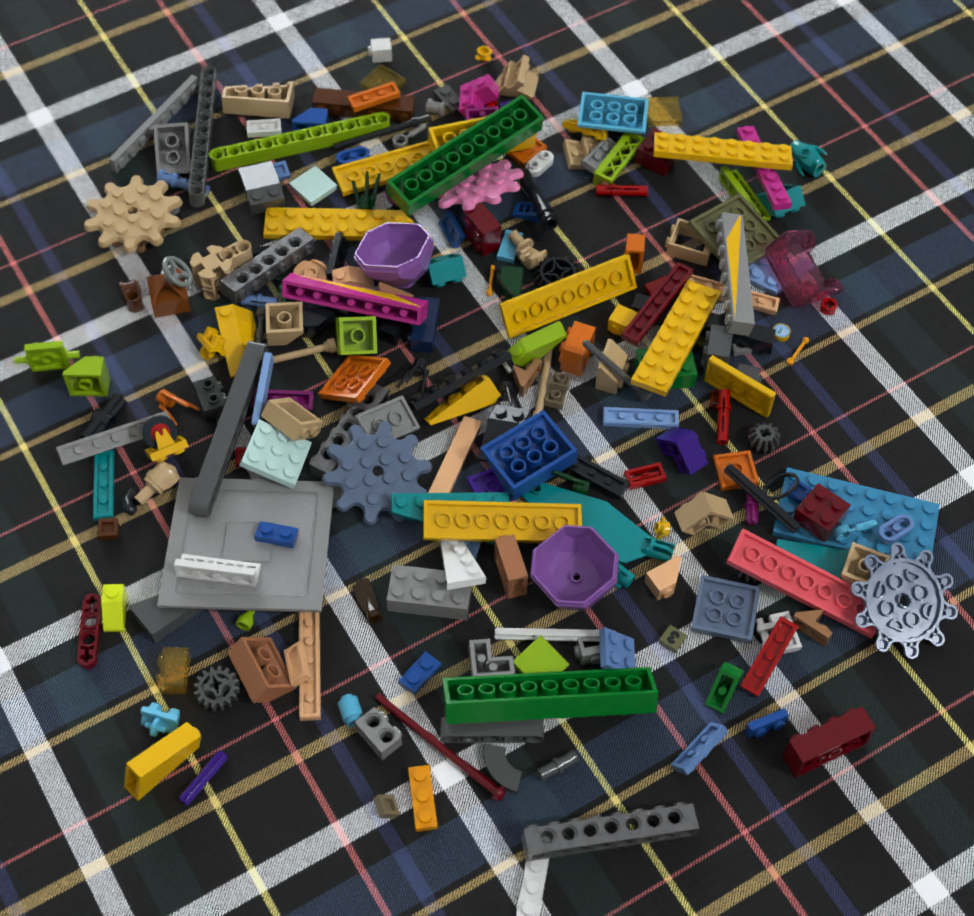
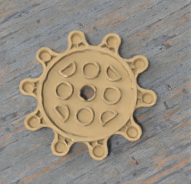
M135 175L131 178L130 184L125 187H118L114 183L109 182L104 187V192L107 194L105 198L88 200L87 210L97 215L85 221L84 229L87 232L101 231L103 233L98 240V245L101 248H107L114 242H121L124 244L123 249L126 253H133L137 250V245L141 241H149L152 245L159 246L164 242L160 234L164 228L175 229L180 227L181 220L170 213L172 210L181 207L183 201L179 196H164V193L168 190V184L163 180L156 182L152 186L143 185V179Z

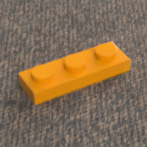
M430 765L408 767L416 832L438 829Z

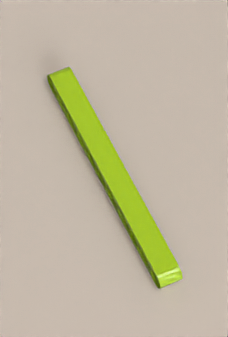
M378 112L215 148L209 153L211 168L214 171H223L334 146V143L390 127V116L386 112Z

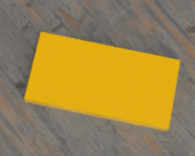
M712 355L709 358L704 378L705 382L718 390L729 389L731 391L730 397L763 417L767 418L770 415L776 392Z

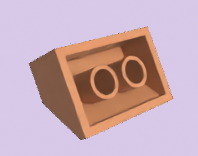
M241 637L227 652L253 703L270 702L297 688L290 684L287 667L271 637Z

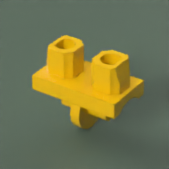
M208 326L204 334L198 333L196 336L203 345L200 349L201 357L209 360L215 356L216 352H219L221 356H225L227 351L223 348L226 339L218 335L219 331Z

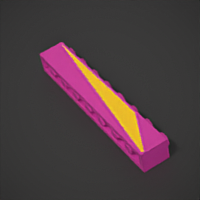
M290 273L282 280V297L415 325H421L427 318V300Z

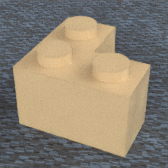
M706 492L697 494L694 499L682 504L674 512L681 531L691 535H695L708 525L720 529L734 519L726 499Z

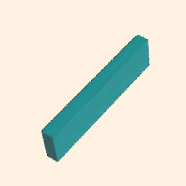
M114 450L94 455V521L114 518Z

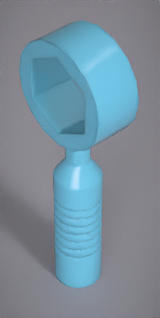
M870 520L856 524L853 528L844 524L837 527L833 531V535L837 541L848 538L853 531L861 532L877 527L876 520Z

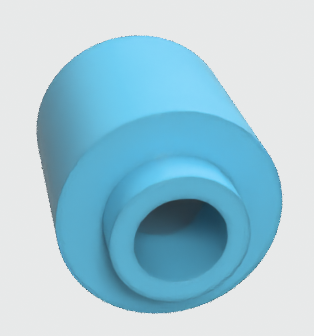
M346 694L340 698L338 707L343 722L347 724V727H354L355 721L363 716L358 697Z

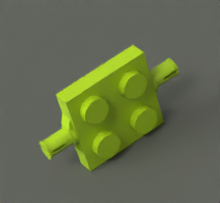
M63 341L25 344L24 351L26 356H15L14 360L15 364L27 363L31 367L32 372L67 369L70 367L69 359L80 358V351L68 352Z

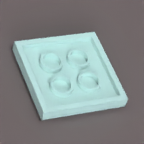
M259 419L239 466L294 489L312 442L305 439L294 441L275 426Z

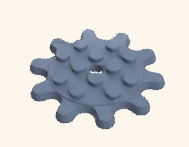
M387 421L380 422L376 433L372 435L364 433L359 425L350 426L348 434L351 438V443L348 446L343 447L331 444L328 447L327 454L337 461L338 466L334 471L326 472L322 477L325 485L338 486L342 490V496L337 500L336 508L340 512H346L353 506L360 507L363 510V521L369 526L377 522L378 515L381 512L387 511L391 513V493H428L426 489L418 484L417 479L420 475L429 473L432 469V464L428 460H418L413 457L412 451L418 445V438L410 434L402 440L395 439L391 434L392 426ZM376 467L380 468L383 474L375 476L372 470ZM392 515L396 521L401 522L405 520V518Z
M893 543L890 547V559L887 562H882L873 554L865 557L864 565L869 571L868 581H855L851 584V593L861 597L864 601V610L856 615L854 622L859 628L875 627L877 630L875 647L880 652L888 651L892 643L899 642L902 645L904 655L909 659H914L919 654L918 646L922 639L929 640L934 646H942L945 642V637L939 629L940 621L942 619L952 620L958 615L956 606L947 603L943 597L945 590L953 585V577L948 573L937 576L931 571L933 554L929 550H923L916 559H910L906 556L903 544ZM902 595L907 599L905 606L899 604Z

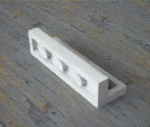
M182 554L180 559L176 558L174 568L176 577L256 587L261 564Z

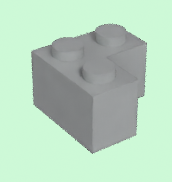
M490 639L469 640L468 653L471 676L515 674L513 656L492 657Z

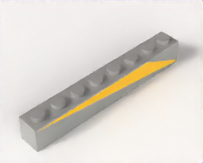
M722 212L720 218L716 220L715 229L718 231L716 241L719 243V269L722 271L720 282L723 283V310L726 311L725 325H727L728 333L749 336L755 325L743 215Z

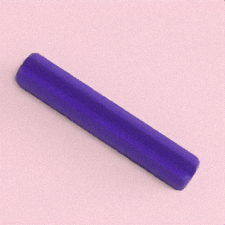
M217 751L182 792L179 799L183 804L189 805L225 763L228 757L223 751Z

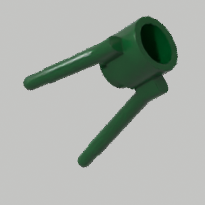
M369 171L365 173V194L361 195V198H359L356 183L352 180L356 206H359V209H373L375 206L380 173L377 174L372 198L369 195Z
M557 470L552 471L556 476L574 482L572 491L587 495L590 481L577 479Z

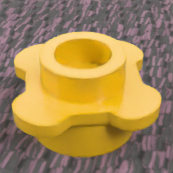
M480 46L477 49L475 59L490 61L492 50L487 46Z
M661 517V520L656 522L654 526V533H657L656 538L659 540L661 536L667 537L670 532V522L665 521V517Z

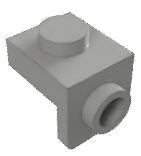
M578 638L577 644L574 646L575 657L580 659L581 665L589 663L599 664L600 645L584 648L582 638Z

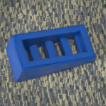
M516 202L512 217L540 223L532 202Z

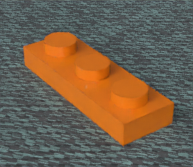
M393 81L347 96V101L355 113L400 98V91Z

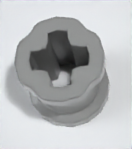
M429 98L425 111L426 113L439 114L442 117L446 109V102L443 101L441 103Z

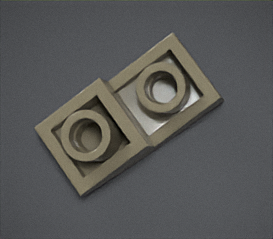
M553 372L544 400V406L562 410L572 375Z

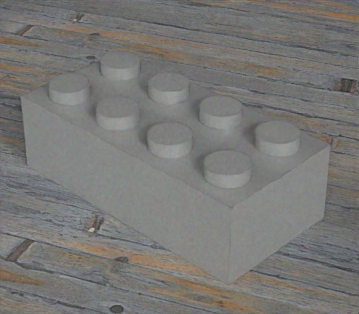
M392 565L387 595V611L468 620L472 586L447 590L445 570Z

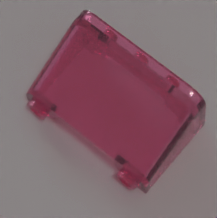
M786 230L765 249L766 260L794 307L807 306L824 298L835 296L844 290L843 285L837 278H829L825 281L809 252L816 246V238L811 230Z

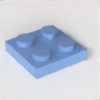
M606 627L600 629L601 668H635L634 639Z

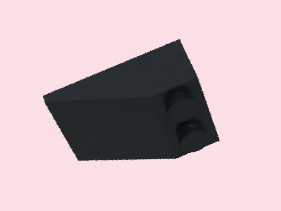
M496 404L488 418L481 447L532 417L531 411L529 409ZM480 450L478 460L488 463Z

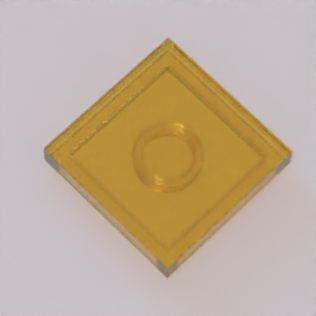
M380 64L360 82V87L369 90L394 81L397 88L400 89L407 81L403 76Z
M678 96L647 98L649 99L647 113L649 126L682 125Z

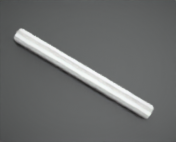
M495 628L496 640L535 641L542 635L546 641H577L578 638H582L583 642H600L599 630Z

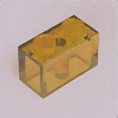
M163 647L162 655L158 657L160 674L156 675V686H159L161 694H187L191 657L188 647Z

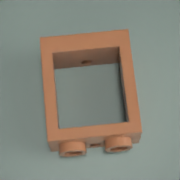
M515 535L500 536L498 539H495L494 559L507 599L526 595L528 574Z

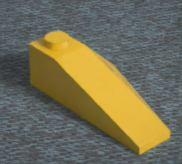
M230 304L215 307L220 335L226 339L223 348L227 351L225 357L230 378H235L247 342L254 341L256 323L253 311Z
M483 374L461 386L459 392L449 395L448 402L437 406L424 420L428 424L434 425L486 406H491L497 402V398L501 394L491 379Z

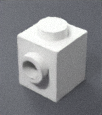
M390 38L370 39L371 46H368V55L372 56V62H391L392 49Z

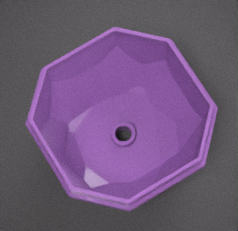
M387 222L365 233L354 253V260L365 275L372 280L395 288H409L428 270L434 248L433 238L420 224Z
M564 525L533 550L530 578L556 607L570 610H587L615 587L619 555L593 527ZM575 576H579V577H580L579 580H574L573 578H574Z

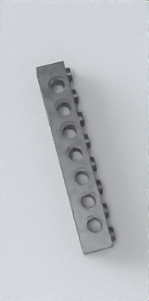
M680 802L673 805V807L665 808V806L661 805L646 811L644 809H636L626 814L615 812L610 816L602 817V815H595L586 820L574 818L566 823L554 821L540 827L536 824L529 825L526 829H523L521 839L526 862L691 837L695 836L698 832L699 824L693 803L686 804L685 802ZM668 818H674L677 824L671 823ZM647 821H653L657 827L649 826ZM626 824H632L636 830L628 829ZM610 827L615 833H608L605 828ZM584 831H591L594 836L588 837L584 834ZM562 834L571 835L572 840H566ZM541 837H548L551 843H544Z

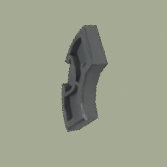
M485 743L484 762L489 774L499 786H503L505 790L517 794L522 771L513 768L508 763L505 756V747Z

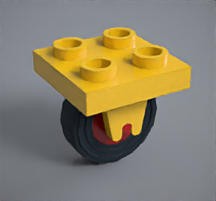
M152 416L143 425V439L150 446V448L145 450V453L152 462L164 461L167 459V455L172 453L178 455L185 451L184 448L189 447L185 438L180 435L177 436V426L167 416Z

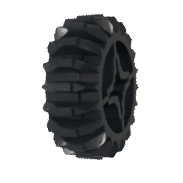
M559 254L557 257L551 255L550 259L545 257L544 261H540L539 265L535 267L534 284L538 289L581 272L577 263H573L572 259L567 260L566 256L561 258Z

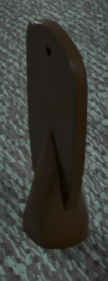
M363 578L355 583L353 591L360 607L366 614L368 623L373 624L379 622L382 619V615L378 610L377 599L370 580Z

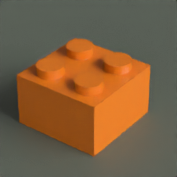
M574 321L573 326L568 328L566 333L567 339L562 341L559 349L561 354L558 362L561 363V371L581 377L591 355V352L582 343L584 340H588L594 345L596 327Z

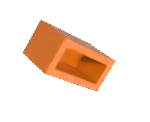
M627 233L625 254L630 255L634 274H641L645 235Z

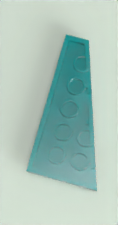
M509 492L391 493V514L408 520L423 522L424 500L509 502ZM487 542L488 544H491V545H494V544H495V542Z

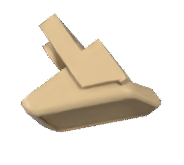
M523 55L517 63L511 60L505 66L503 72L495 81L499 86V95L516 98L523 95L526 99L534 97L539 78L536 74L528 71L530 57Z

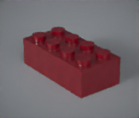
M862 706L857 709L853 707L845 711L838 718L836 716L829 718L821 726H812L802 735L800 733L793 735L789 739L782 757L794 777L797 778L866 745L876 727Z

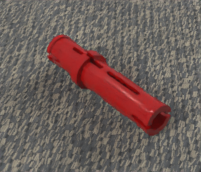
M596 184L595 194L596 196L611 195V197H647L648 185Z
M729 389L719 390V400L716 406L718 411L716 443L719 445L728 444L729 412L731 411V391ZM725 402V410L723 413V403ZM723 420H724V431H722V421H723Z

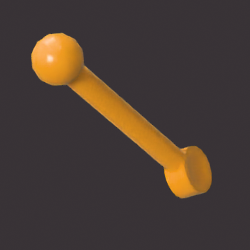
M491 265L489 286L486 291L487 296H492L493 294L492 283L495 265Z
M808 337L802 339L801 345L793 356L787 359L788 365L794 364V359L805 344L809 343Z

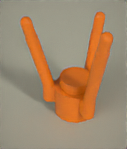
M166 389L159 391L156 396V401L160 403L158 408L163 412L167 411L170 419L173 420L176 426L178 424L166 409L167 407L171 408L175 403H178L184 407H190L197 411L200 410L199 407L175 396Z

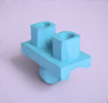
M152 702L149 707L143 706L140 710L142 714L141 725L150 729L151 736L156 737L158 732L171 733L179 728L180 711L178 709L171 708L168 713L162 712L160 704Z

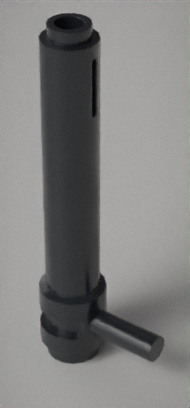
M522 167L520 169L523 171L524 176L519 180L532 202L541 223L535 237L536 240L541 241L546 229L553 230L557 227L558 217L553 208L548 205L530 170Z

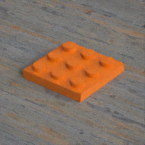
M348 355L318 394L321 399L360 403L365 399L371 388L375 386L381 375L386 372L391 363L388 358Z

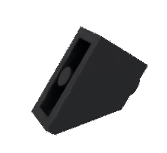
M304 308L302 337L321 336L336 323V318H338L337 308Z

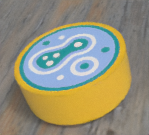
M779 323L773 327V329H776L774 337L776 341L784 342L789 339L791 330L786 324Z

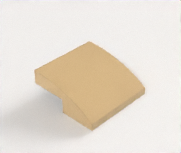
M585 136L582 137L581 141L565 139L563 148L568 169H586L580 163L599 144V140H596L594 137Z

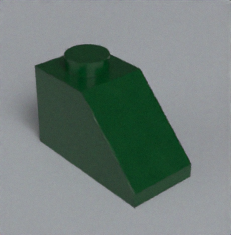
M502 266L501 273H497V283H500V292L508 300L521 295L523 268Z

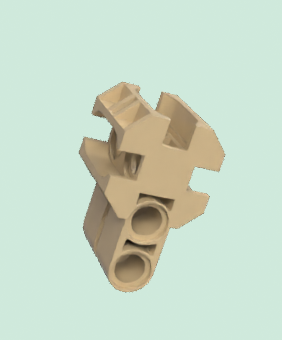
M239 240L225 248L211 245L206 248L210 253L209 255L202 257L199 252L192 255L190 265L194 284L197 289L202 287V295L205 299L214 301L220 299V295L217 293V291L221 290L220 280L253 258L249 241Z

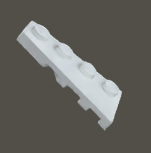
M440 541L447 590L486 584V576L463 541Z

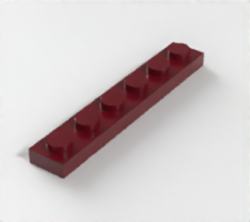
M677 262L622 332L621 338L637 346L692 276L694 269Z

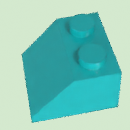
M783 185L792 202L791 209L774 211L765 192L756 196L771 216L780 218L785 216L786 212L799 211L800 207L806 205L801 185Z
M451 253L430 259L428 270L425 273L429 284L441 287L446 285L445 282H460L463 277H467L462 255Z

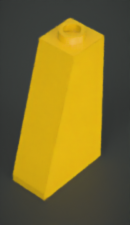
M186 722L126 763L124 787L137 801L144 797L200 747L201 734L199 730Z

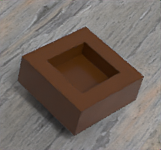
M98 519V539H119V519Z

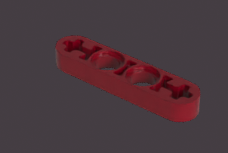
M94 593L85 596L82 603L77 661L80 667L85 670L94 668L98 661L102 600L99 595ZM92 601H96V603L93 606L94 612H91V607L89 605L92 604ZM89 618L97 620L93 626L85 624ZM92 636L95 638L92 644H84L86 637ZM86 651H89L91 659H89L88 662L85 663L84 659L87 658Z

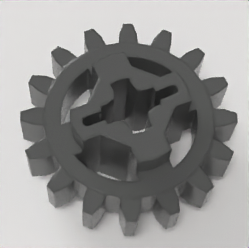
M218 666L217 670L210 667V672L208 673L203 670V677L197 676L198 683L194 684L196 690L194 694L198 698L199 705L204 703L206 710L212 706L214 712L217 707H220L223 711L226 704L231 707V700L237 701L236 694L240 693L238 687L240 684L239 680L236 679V674L234 672L230 674L229 668L222 671L221 666ZM215 684L219 687V693L215 690Z

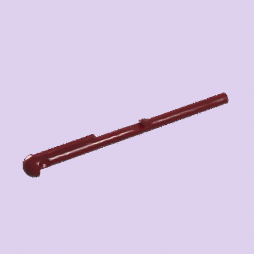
M378 693L375 696V701L493 794L492 800L500 801L505 797L506 792L503 786L498 787L383 695Z

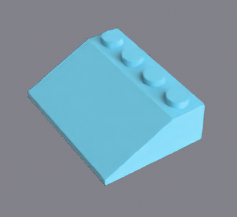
M582 92L577 127L645 134L649 99Z

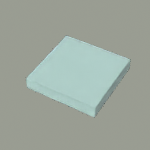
M317 166L289 182V187L310 206H313L338 189L337 184Z

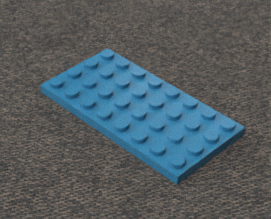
M787 467L786 473H795L799 480L812 488V490L819 483L851 504L846 518L839 526L847 524L850 528H853L856 524L876 520L877 527L861 532L853 531L848 538L837 541L832 533L824 543L802 527L797 532L792 533L775 519L773 536L843 550H850L852 542L890 556L892 544L881 542L878 538V531L883 524L894 517L906 514L914 520V527L908 535L896 542L903 544L906 556L910 559H916L923 550L933 552L940 504ZM784 477L781 494L785 493L795 481L794 477ZM787 496L779 500V506L793 517L799 504Z

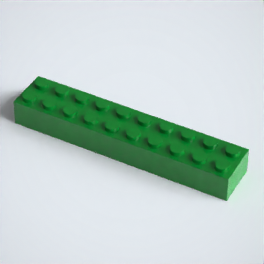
M520 95L387 180L386 193L407 216H410L542 130L544 117L523 95Z
M650 667L443 678V705L446 724L657 713L658 690Z

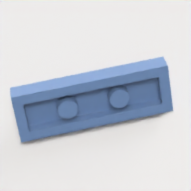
M710 722L672 762L671 766L674 771L689 775L728 733L726 727Z

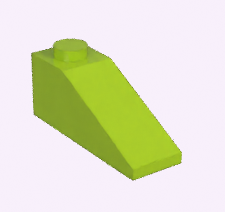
M558 321L521 338L508 351L512 356L514 364L526 368L527 364L532 363L535 358L541 359L564 340L567 334L562 323Z

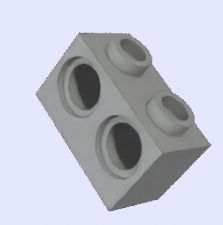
M374 707L355 721V728L380 759L384 760L402 745V733L396 726L392 727L390 725L389 719L383 711L379 712ZM372 722L378 723V726L376 727H370L368 725ZM385 737L392 739L388 743L381 741Z

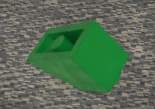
M725 662L720 668L705 705L724 714L744 670Z

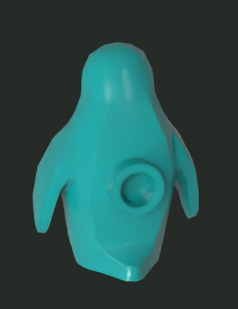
M794 140L790 144L794 155L795 167L802 176H804L802 169L814 177H818L827 168L826 163L819 154L827 156L823 149L799 140Z

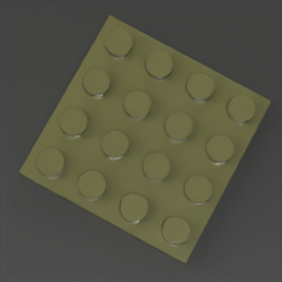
M740 193L688 222L689 228L719 261V243L716 241L718 231L715 229V223L720 218L722 212L743 215L748 266L773 253L785 244L784 240Z

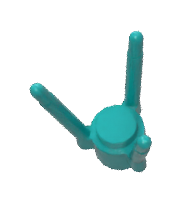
M618 561L617 583L615 586L618 589L622 586L628 588L635 575Z

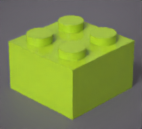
M376 316L336 318L337 355L376 354Z

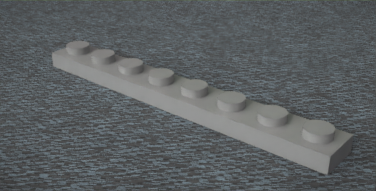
M191 75L109 158L111 171L118 173L121 168H124L126 163L154 136L153 125L167 124L177 114L178 110L184 104H187L189 99L198 92L199 83L196 76Z

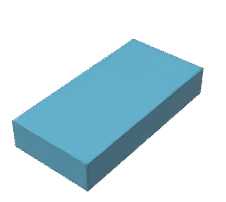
M506 229L497 253V260L514 264L517 246L508 238L512 231Z

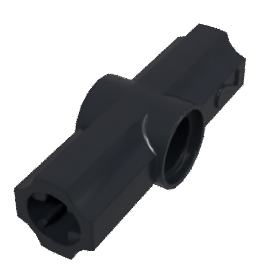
M117 393L112 394L101 409L97 408L93 412L91 422L80 434V438L82 439L112 429L116 424L117 416L127 405V401Z

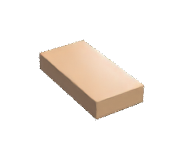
M298 641L284 650L290 684L294 687L311 678L304 643Z

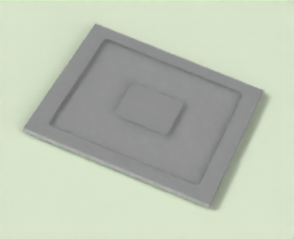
M180 477L157 608L322 612L334 486H327L323 481H297L294 489L273 480L223 479L211 515L204 517L188 513L189 502L198 478ZM260 521L299 528V534L294 547L290 548L255 541L254 535ZM182 554L258 563L261 564V570L257 585L253 587L176 577L174 563L176 558H181Z

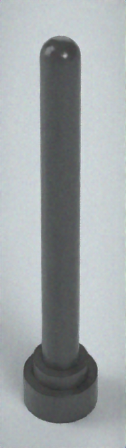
M583 341L582 344L588 351L635 390L636 397L640 401L645 402L651 397V391L632 385L631 377L590 341Z

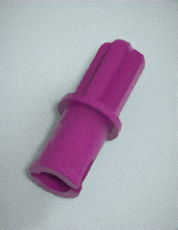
M746 492V503L744 505L746 509V522L752 526L758 523V509L760 505Z

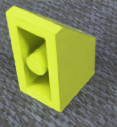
M103 584L101 604L104 632H125L128 594L124 584Z

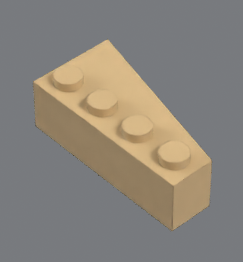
M294 81L288 82V85L273 83V86L256 84L249 88L247 85L224 87L222 94L223 113L290 119L295 98Z

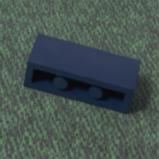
M418 296V299L428 301L427 318L421 325L410 324L412 332L408 333L407 343H410L411 351L433 353L440 313V299Z

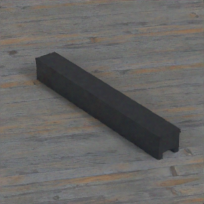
M637 293L631 305V310L639 312L650 296ZM673 302L668 305L655 324L662 326L674 305ZM711 313L699 336L705 337L706 331L711 329V324L727 326L725 325V316ZM755 324L749 336L733 334L731 344L771 355L776 329Z

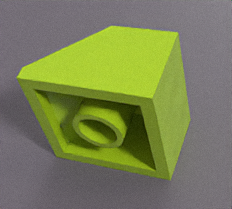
M85 356L63 371V377L70 396L108 397L110 375L104 357Z

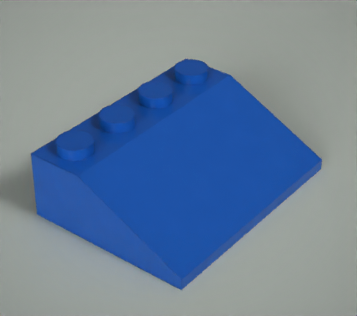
M544 410L480 447L500 484L506 492H509V496L513 501L555 476L556 474L552 472L553 470L561 472L577 462V449Z

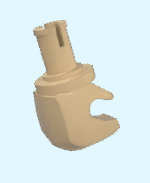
M517 230L509 234L508 238L517 246L515 253L518 259L527 269L535 268L539 265L540 261H544L545 257L547 258L546 249L539 252L532 248L534 245L532 239H524Z
M165 461L158 462L152 470L150 469L144 478L146 486L134 498L144 505L154 493L161 495L163 491L174 486L180 479L175 466Z

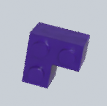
M672 427L655 438L662 454L674 458L680 473L692 475L708 464L706 453L701 448L698 435L694 430Z

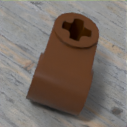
M134 278L133 281L125 283L119 282L128 310L132 313H138L143 310L144 304L138 279Z

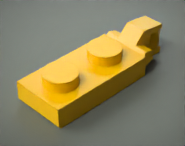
M576 119L564 120L562 123V127L567 128L569 132H582V135L594 136L596 140H607L608 130L577 127L578 120Z

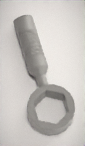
M420 124L419 127L409 131L406 136L404 134L395 135L392 139L393 147L396 149L406 147L408 145V138L414 137L427 128L426 124ZM398 140L405 141L402 144L396 143Z

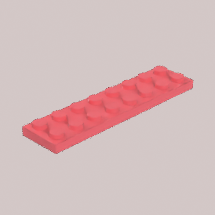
M745 529L740 531L726 564L815 610H824L822 614L869 638L874 636L876 632L874 626L859 628L854 622L856 615L864 610V601L861 597L851 593L850 583Z

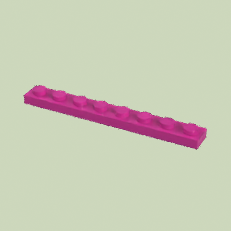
M754 126L737 128L736 134L740 141L762 143ZM753 167L774 211L791 209L792 202L776 170Z

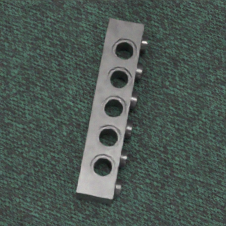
M300 227L221 279V293L234 304L246 299L247 296L259 290L266 283L271 282L275 277L284 273L307 255H310L314 251V238Z
M375 384L363 401L360 403H350L349 410L346 414H342L337 427L332 428L327 441L321 444L317 455L311 458L309 462L311 475L322 479L326 472H332L337 468L338 465L335 459L326 460L331 458L327 454L328 447L331 444H342L339 446L343 447L348 446L351 443V438L347 430H349L350 426L357 425L353 417L389 401L388 389Z

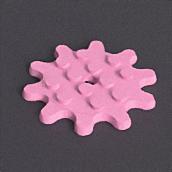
M507 159L494 164L490 163L439 196L438 198L441 199L438 202V207L445 209L454 204H461L464 211H470L475 208L476 204L481 202H488L493 205L499 204L502 201L500 197L502 193L520 190L518 182L513 180L522 178L524 173L520 168L510 169L511 163Z

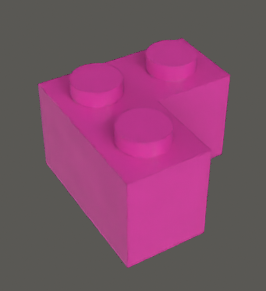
M489 74L460 86L459 111L464 117L465 109L484 107V104L499 98V86Z

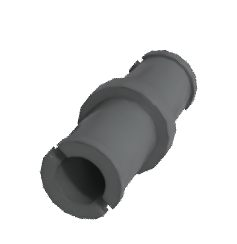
M571 750L559 758L554 757L550 763L536 769V774L540 781L543 782L555 774L563 773L564 769L578 763V756L574 750Z

